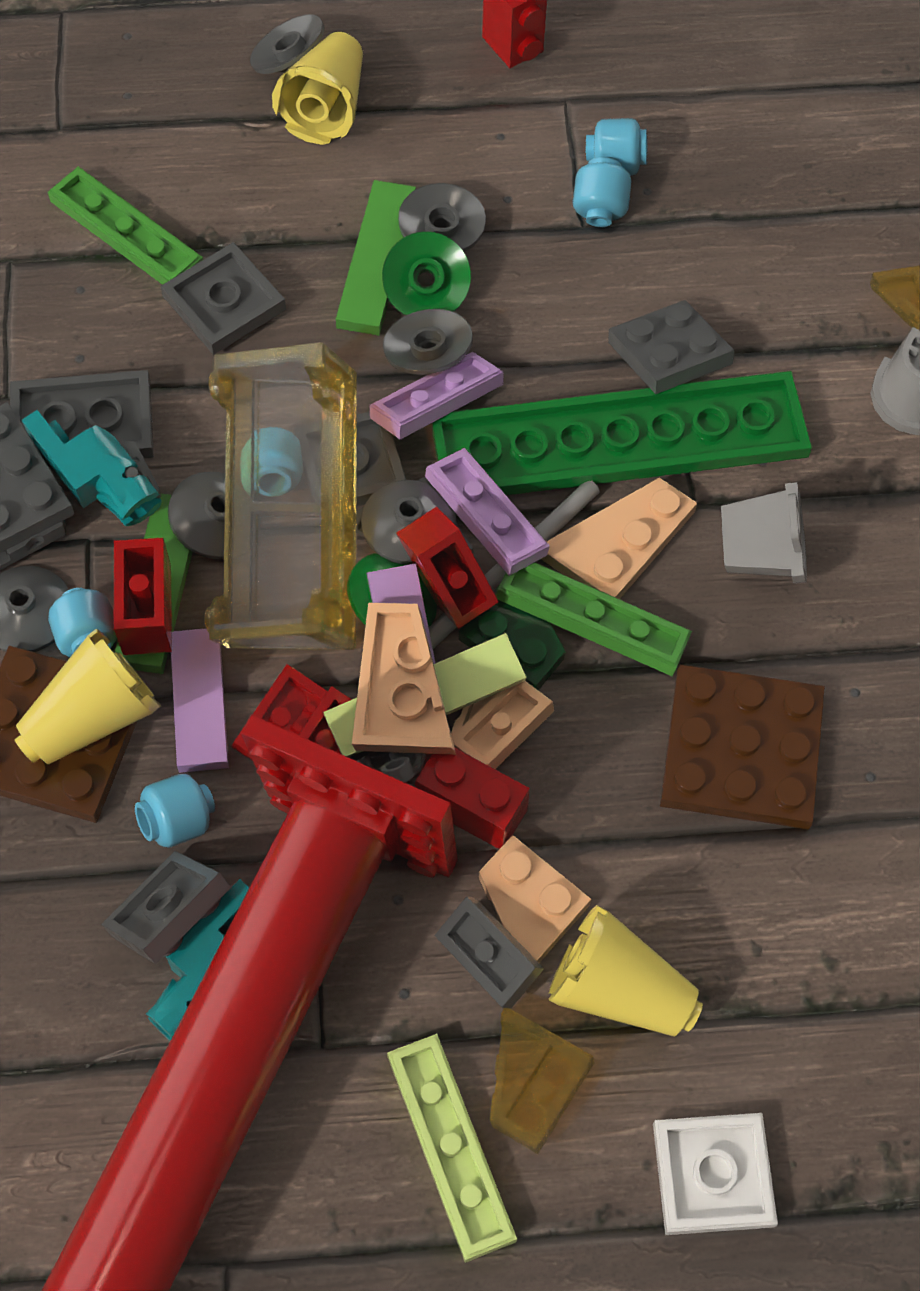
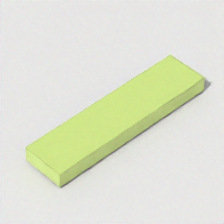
M506 633L434 664L446 715L522 683L527 678ZM357 698L324 712L325 719L340 753L348 758L364 752L356 751L352 745Z
M434 1034L387 1052L389 1063L465 1263L516 1243V1234L438 1035Z

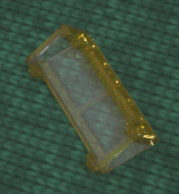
M323 342L214 355V372L209 377V389L212 398L218 401L221 407L226 410L224 593L214 597L211 606H208L205 612V625L209 633V640L228 648L355 650L356 614L348 599L347 581L351 570L356 565L357 372Z

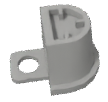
M914 327L907 334L891 359L884 357L875 374L870 392L873 407L881 419L896 430L913 435H920V330Z
M797 482L785 483V491L721 506L724 566L727 573L792 577L794 584L807 583L804 523Z

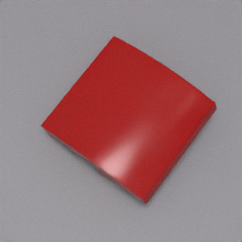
M286 664L252 715L341 754L325 719L324 712L352 699L333 686L328 691ZM240 732L231 747L252 760Z

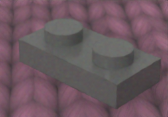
M466 896L434 935L502 1008H512L544 970L533 956L476 898Z

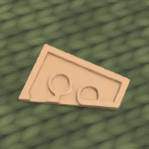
M659 477L546 541L550 545L548 554L541 558V560L565 576L620 599L695 513L697 502Z
M368 603L352 745L356 751L456 755L418 604Z

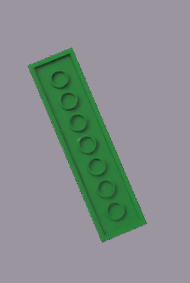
M792 371L681 384L658 394H655L650 388L456 411L431 423L437 461L465 448L505 495L577 487L591 480L595 484L809 458L812 449Z

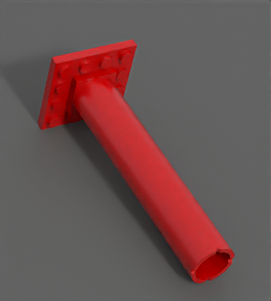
M252 714L250 715L241 732L250 753L249 756L255 764L256 772L259 774L264 785L263 788L268 796L271 797L270 803L288 814L42 1291L170 1290L382 859L392 862L395 854L408 859L407 865L424 876L434 878L436 873H439L448 878L450 877L458 861L450 802Z

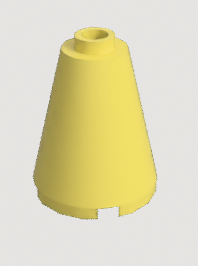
M343 32L331 33L284 72L272 92V105L276 116L279 112L287 122L285 128L305 142L320 145L329 144L332 139L346 136L354 123L363 50L360 43L353 36Z
M95 629L84 639L16 725L21 735L15 739V742L33 763L41 758L45 763L51 764L153 714L154 711L161 707L160 703L152 698L154 694L123 655L117 652L114 653L108 646L110 641L99 629Z
M598 905L591 909L578 928L583 933L579 936L574 946L569 944L557 968L549 993L552 994L548 998L549 1001L562 1007L673 1037L678 1035L682 1029L689 1032L696 1024L703 1004L697 1001L699 990L608 910Z

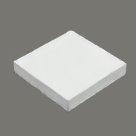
M763 1113L654 1121L653 1130L665 1235L775 1228L778 1225Z

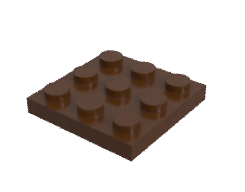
M8 646L0 665V796L97 823L137 721L51 764L45 763L41 758L33 763L15 742V739L21 735L16 725L67 661Z
M678 664L660 807L810 830L814 816L825 686Z

